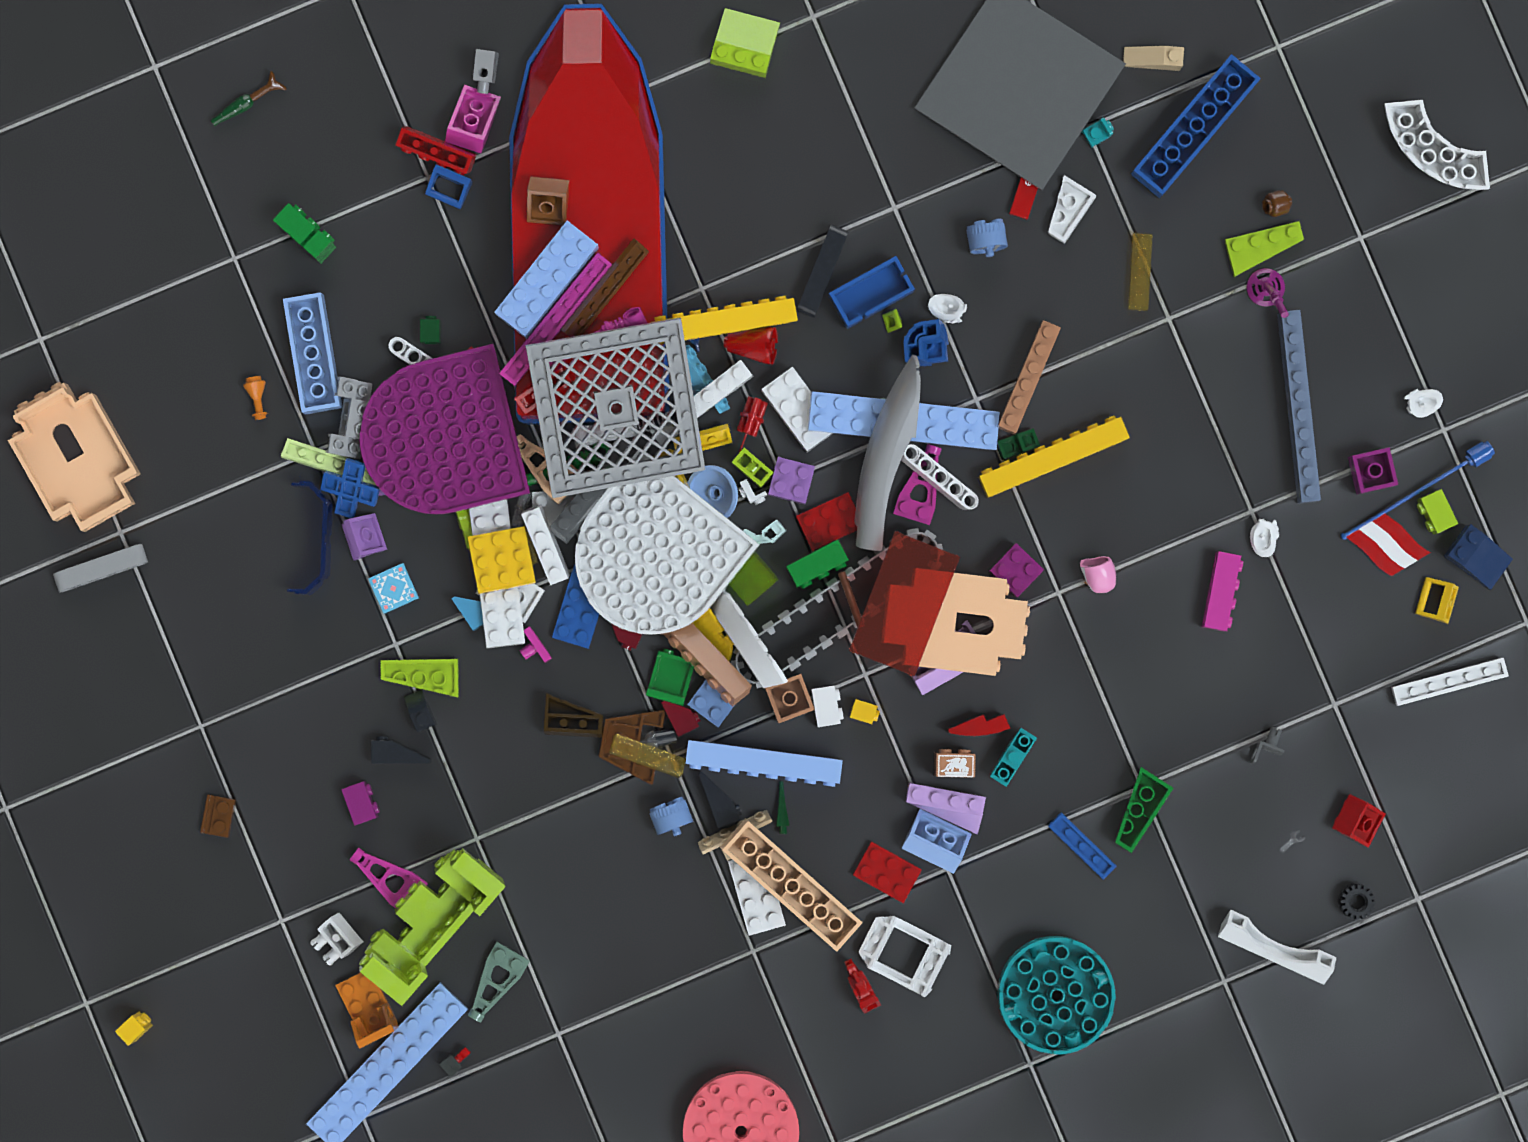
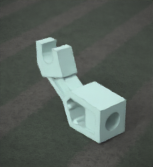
M775 520L762 530V535H756L748 529L743 531L758 544L774 543L787 530L778 520ZM772 529L776 536L770 539L768 536H765V533Z

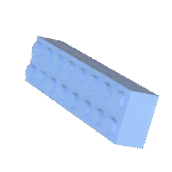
M688 740L685 764H689V768L694 769L708 766L709 771L720 772V768L728 769L727 773L732 774L746 771L748 776L755 777L762 773L766 774V778L771 779L785 776V780L797 782V778L804 779V783L809 784L823 781V785L835 787V783L840 784L843 760Z

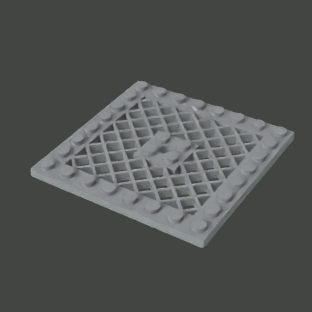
M681 318L525 345L552 498L705 470ZM658 342H664L665 347L659 344ZM651 344L646 351L639 347L642 345ZM655 345L663 350L658 358L650 354ZM631 348L627 354L619 349ZM636 349L644 353L639 362L631 358ZM612 351L608 358L601 354ZM617 352L625 357L619 366L611 361ZM592 355L589 361L581 356ZM665 355L667 356L668 366L661 362ZM597 356L605 360L600 369L592 364ZM647 356L655 361L650 370L642 366ZM573 358L569 365L562 361L564 359ZM578 359L586 364L581 372L573 368ZM628 360L636 365L631 373L623 369ZM553 361H554V363H553L552 366L550 367V366H549V362H553ZM558 363L566 367L561 376L553 371ZM608 364L617 368L611 377L603 372ZM658 364L666 369L661 377L653 373ZM589 367L597 371L592 380L584 376ZM639 368L647 372L642 381L634 377ZM570 370L578 375L572 384L564 379ZM620 371L628 376L622 385L614 380ZM551 374L558 378V381L556 382L554 387L552 383ZM668 374H670L671 385L664 381ZM600 375L608 379L603 388L595 383ZM650 376L658 380L653 389L645 384ZM581 378L589 383L584 392L576 387ZM631 379L639 384L634 391L632 385L627 386ZM561 382L570 387L565 395L557 391ZM611 383L618 386V388L608 389ZM661 384L669 388L664 397L656 392ZM592 386L600 390L593 392L594 399L587 395ZM642 387L650 391L645 400L637 396ZM573 389L581 394L576 403L568 398ZM554 393L562 398L557 406ZM671 393H673L674 404L667 400ZM653 395L661 399L656 408L648 403ZM584 397L592 402L587 411L579 406ZM635 398L642 403L638 410L636 409ZM565 401L573 405L568 414L560 410ZM665 402L672 407L667 415L659 411ZM615 403H619L622 406L621 411L618 413L611 411V406ZM595 406L598 418L591 414V411ZM645 406L653 410L648 419L640 414ZM576 409L584 413L579 422L571 417ZM675 411L677 423L670 418ZM558 413L565 417L561 424H559ZM656 414L664 418L659 427L651 422ZM588 416L596 421L591 429L582 425ZM638 417L645 421L640 430L632 426L639 424ZM568 420L576 424L571 433L563 428ZM668 421L675 425L670 434L662 430ZM598 425L600 431H605L602 437L594 433ZM648 425L656 429L651 438L643 433ZM625 427L621 433H618L614 430L616 428ZM579 428L588 432L582 441L574 436ZM629 428L637 433L632 441L624 437ZM678 430L680 441L673 437ZM561 431L568 435L564 443L562 441ZM610 431L618 436L613 444L605 440ZM660 432L667 437L662 446L654 441ZM591 435L599 440L594 448L586 444ZM640 436L648 440L643 449L635 444ZM571 439L579 443L574 452L566 447ZM621 439L629 444L624 452L616 448ZM671 440L678 444L673 453L666 449ZM602 443L610 447L605 456L597 451ZM651 444L659 448L654 457L646 452ZM583 446L591 451L586 459L578 455ZM632 447L640 451L635 460L627 455ZM564 450L571 454L567 462ZM613 451L621 455L616 463L608 459ZM663 451L670 455L665 457H659ZM594 454L602 459L597 467L589 463ZM643 455H646L650 458L648 460L640 461ZM575 457L583 462L578 470L569 466ZM624 458L632 462L627 464H621ZM605 462L612 465L610 467L601 468ZM586 465L593 469L589 471H583ZM567 469H569L570 471H572L573 474H568V470H567Z

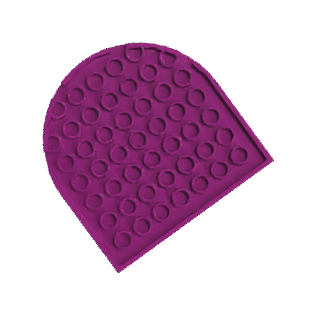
M494 344L404 367L384 381L371 396L362 417L360 432L362 458L375 484L386 496L401 506L425 514H448L531 494L503 379L499 374L501 371Z

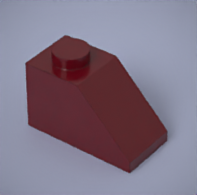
M612 624L617 640L621 642L620 646L630 651L632 648L636 649L643 634L631 632Z
M668 701L661 702L678 737L699 727L698 722L701 720L696 711L692 713L689 708Z

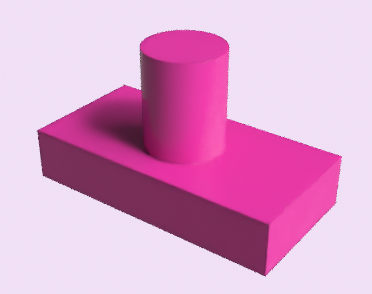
M530 626L526 628L524 633L531 643L519 650L523 657L528 659L538 652L545 663L551 660L552 657Z

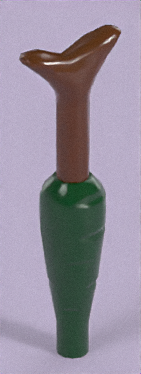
M270 71L269 80L265 86L250 95L244 94L219 115L211 119V122L216 126L249 110L255 100L269 91H285L287 89L283 84L275 80L274 73Z

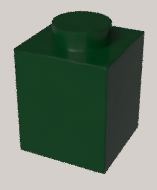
M425 316V319H420L421 344H441V320L437 319V316Z

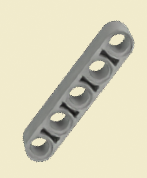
M138 544L56 572L53 576L58 591L61 593L148 563L143 545Z

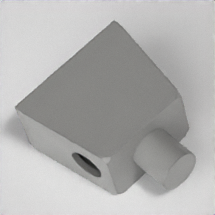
M476 49L473 80L478 81L477 93L488 94L489 83H495L499 53ZM487 69L488 75L483 77L482 71Z

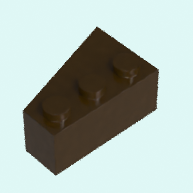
M546 693L545 735L603 737V715Z

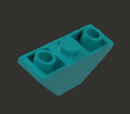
M1020 728L1002 753L990 777L1007 787L1037 737Z

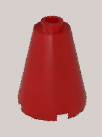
M770 326L728 333V336L724 337V348H727V352L767 365L774 364L777 354L775 343H778L776 327Z

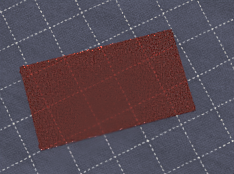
M894 531L849 651L907 673L910 676H915L960 557Z

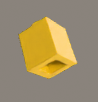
M855 699L850 718L872 724L873 721L877 722L880 711L877 710L878 706Z

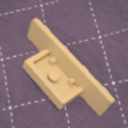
M767 810L758 812L747 819L757 829L772 822ZM744 820L699 841L698 845L702 854L720 847ZM723 851L727 861L731 860L732 858Z

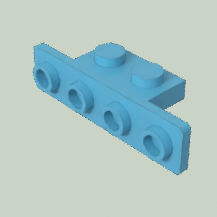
M686 345L693 396H695L714 380L711 379L706 367L698 359L695 350L690 345ZM726 398L714 405L720 414L730 409Z

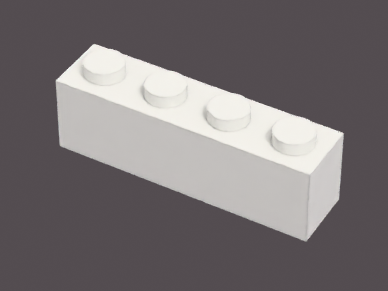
M542 504L524 510L521 515L550 585L568 579L570 576L569 570L555 536L551 532Z

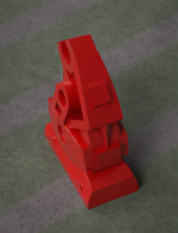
M852 959L845 961L850 986L863 1013L865 1014L881 1006L862 970L859 971Z

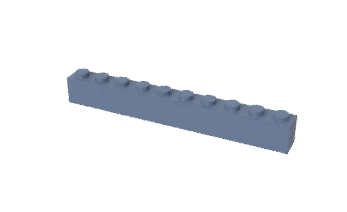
M1300 310L1288 311L1289 315L1286 318H1282L1280 313L1277 314L1297 502L1299 504L1320 501L1321 496Z

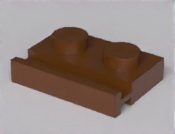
M207 795L200 833L229 838L236 799Z

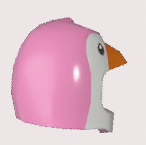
M1104 556L1081 560L1080 567L1086 580L1084 583L1093 592L1107 593L1114 589L1116 585V570L1111 558Z

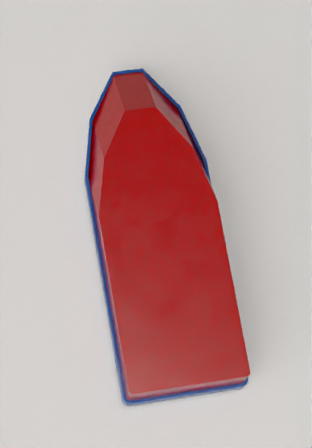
M603 4L563 5L527 61L509 136L513 288L563 226L527 222V192L530 177L569 180L566 221L573 224L599 246V249L576 278L597 253L611 264H614L633 239L637 240L649 251L583 335L600 330L605 321H612L614 323L615 319L619 321V317L623 319V314L635 307L641 309L647 323L655 321L654 318L666 315V319H668L663 134L642 59ZM514 330V355L527 340L516 330ZM561 330L553 340L568 338V336ZM651 344L642 345L639 347L646 351ZM655 346L650 354L658 358L663 350ZM625 348V349H619V350H621L622 352H624L625 354H627V353L630 351L631 348ZM636 349L631 358L639 362L644 353ZM612 351L601 354L608 358ZM617 352L611 361L619 366L625 357ZM586 355L581 357L589 361L592 355ZM665 355L661 362L668 366L667 356ZM597 356L592 364L600 369L605 360ZM647 356L642 366L650 370L655 361ZM573 358L565 360L564 362L569 365ZM578 359L573 368L581 372L586 364ZM628 360L623 369L631 373L636 365ZM608 364L603 372L611 377L617 368ZM658 364L653 373L661 377L666 369ZM589 367L584 376L592 380L597 371ZM639 368L634 377L642 381L647 372ZM530 369L515 386V397L532 384ZM620 371L614 380L622 385L628 376ZM573 372V374L575 375V377H574V381H575V379L577 378L578 375ZM668 374L667 377L664 379V381L667 382L668 384H669V374ZM600 375L595 383L603 388L608 379ZM650 376L645 384L653 389L658 380ZM581 378L576 387L584 392L589 383ZM631 379L627 386L632 385L634 391L639 384ZM611 383L608 389L618 388V386ZM661 384L656 392L664 397L669 388ZM592 386L587 395L594 399L593 392L600 390ZM566 387L565 389L560 391V393L565 395V393L570 387ZM642 387L637 396L645 400L650 391ZM573 389L568 398L576 403L581 394ZM557 394L555 395L556 406L562 399ZM653 395L648 403L656 408L661 399ZM584 397L579 406L587 411L592 402ZM635 398L636 409L638 410L642 403ZM565 401L560 410L568 414L573 405ZM516 402V417L521 423L539 424L536 408L525 414ZM665 402L659 411L664 414L669 412L670 405ZM613 404L611 411L613 413L620 412L621 404ZM595 406L591 411V414L598 418ZM645 406L640 414L647 418L653 410ZM576 409L571 417L579 422L584 413ZM558 413L559 424H561V422L565 418L560 413ZM588 416L583 423H595L596 421Z

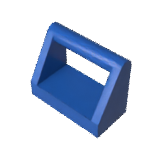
M436 164L425 195L461 209L473 182L470 178ZM438 176L463 186L459 201L433 190Z

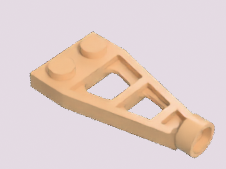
M521 434L518 435L517 440L522 459L543 491L559 505L567 496L552 498L550 483L543 475V470L547 467L546 460L539 467H535L530 461V457L535 452L545 458L544 449L527 441ZM567 469V470H568V474H573L572 471H570L569 469Z

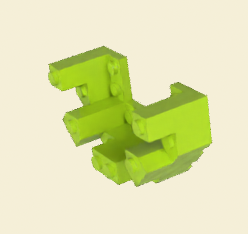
M463 848L460 851L452 850L435 863V874L446 882L438 889V895L422 881H419L417 884L413 883L407 891L409 893L405 898L401 897L397 901L395 913L410 925L409 928L406 926L402 930L399 940H396L384 929H381L379 932L376 931L364 952L366 955L359 962L360 972L401 1006L428 977L425 966L474 911L481 916L506 887L503 879L480 859H475Z

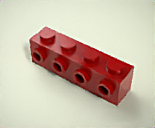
M408 126L401 128L395 145L400 147V150L409 154L413 152L418 154V157L423 160L429 161L430 159L444 168L450 167L460 175L471 172L477 157L475 153Z

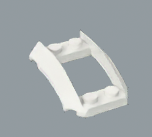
M895 916L876 917L859 950V954L864 959L867 968L926 997L932 991L931 987L947 955H950L951 945ZM894 927L929 944L913 978L877 961Z

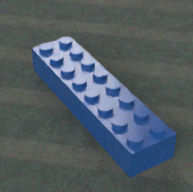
M1231 54L1132 171L1131 175L1158 198H1161L1261 78Z

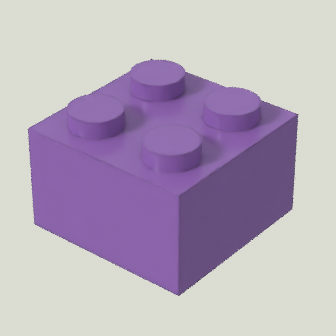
M778 457L768 496L805 505L815 466Z

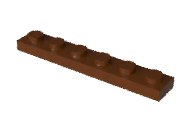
M633 239L561 330L568 337L583 335L649 251L637 240Z

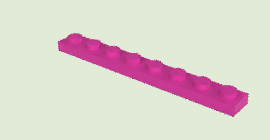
M597 253L499 374L516 386L529 370L525 345L553 340L613 264Z

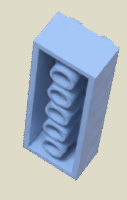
M566 221L494 313L527 339L599 249L598 244L569 221Z
M320 292L283 299L301 412L303 414H311L343 408L341 397L334 396L337 393L338 376L324 295Z

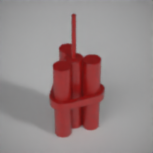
M748 396L744 410L740 413L741 419L736 431L745 433L739 453L743 448L747 434L756 437L761 423L763 424L764 422L763 416L768 403L759 398Z

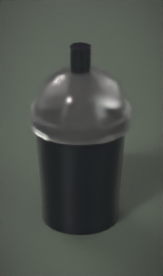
M674 727L657 731L652 730L646 735L645 740L640 741L641 745L646 744L649 748L658 749L659 747L677 743Z

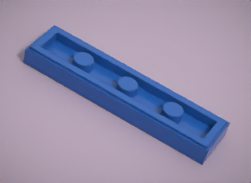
M1060 812L1048 825L1103 880L1116 868V865L1063 813Z

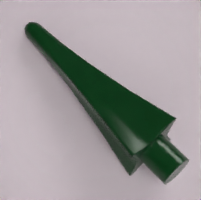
M783 781L779 782V805L776 827H779V834H787V827H790Z

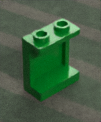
M663 648L662 652L658 651L646 696L684 706L694 666L690 662L685 661L682 655L681 657L673 655L674 651Z

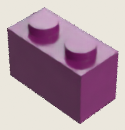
M366 781L341 789L354 826L379 817L377 814L380 813L378 804L373 802L371 797L373 795L372 787Z

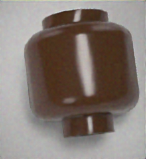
M1283 190L1268 193L1262 201L1264 212L1271 217L1287 214L1292 205L1290 195Z

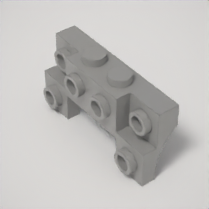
M337 377L339 381L337 393L334 396L343 397L344 402L338 435L328 434L330 438L328 450L325 453L361 459L360 432L362 417L371 397L372 383Z

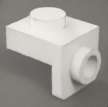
M747 479L740 482L741 487L738 489L743 498L747 497L750 504L755 503L757 505L765 501L766 491L755 496Z

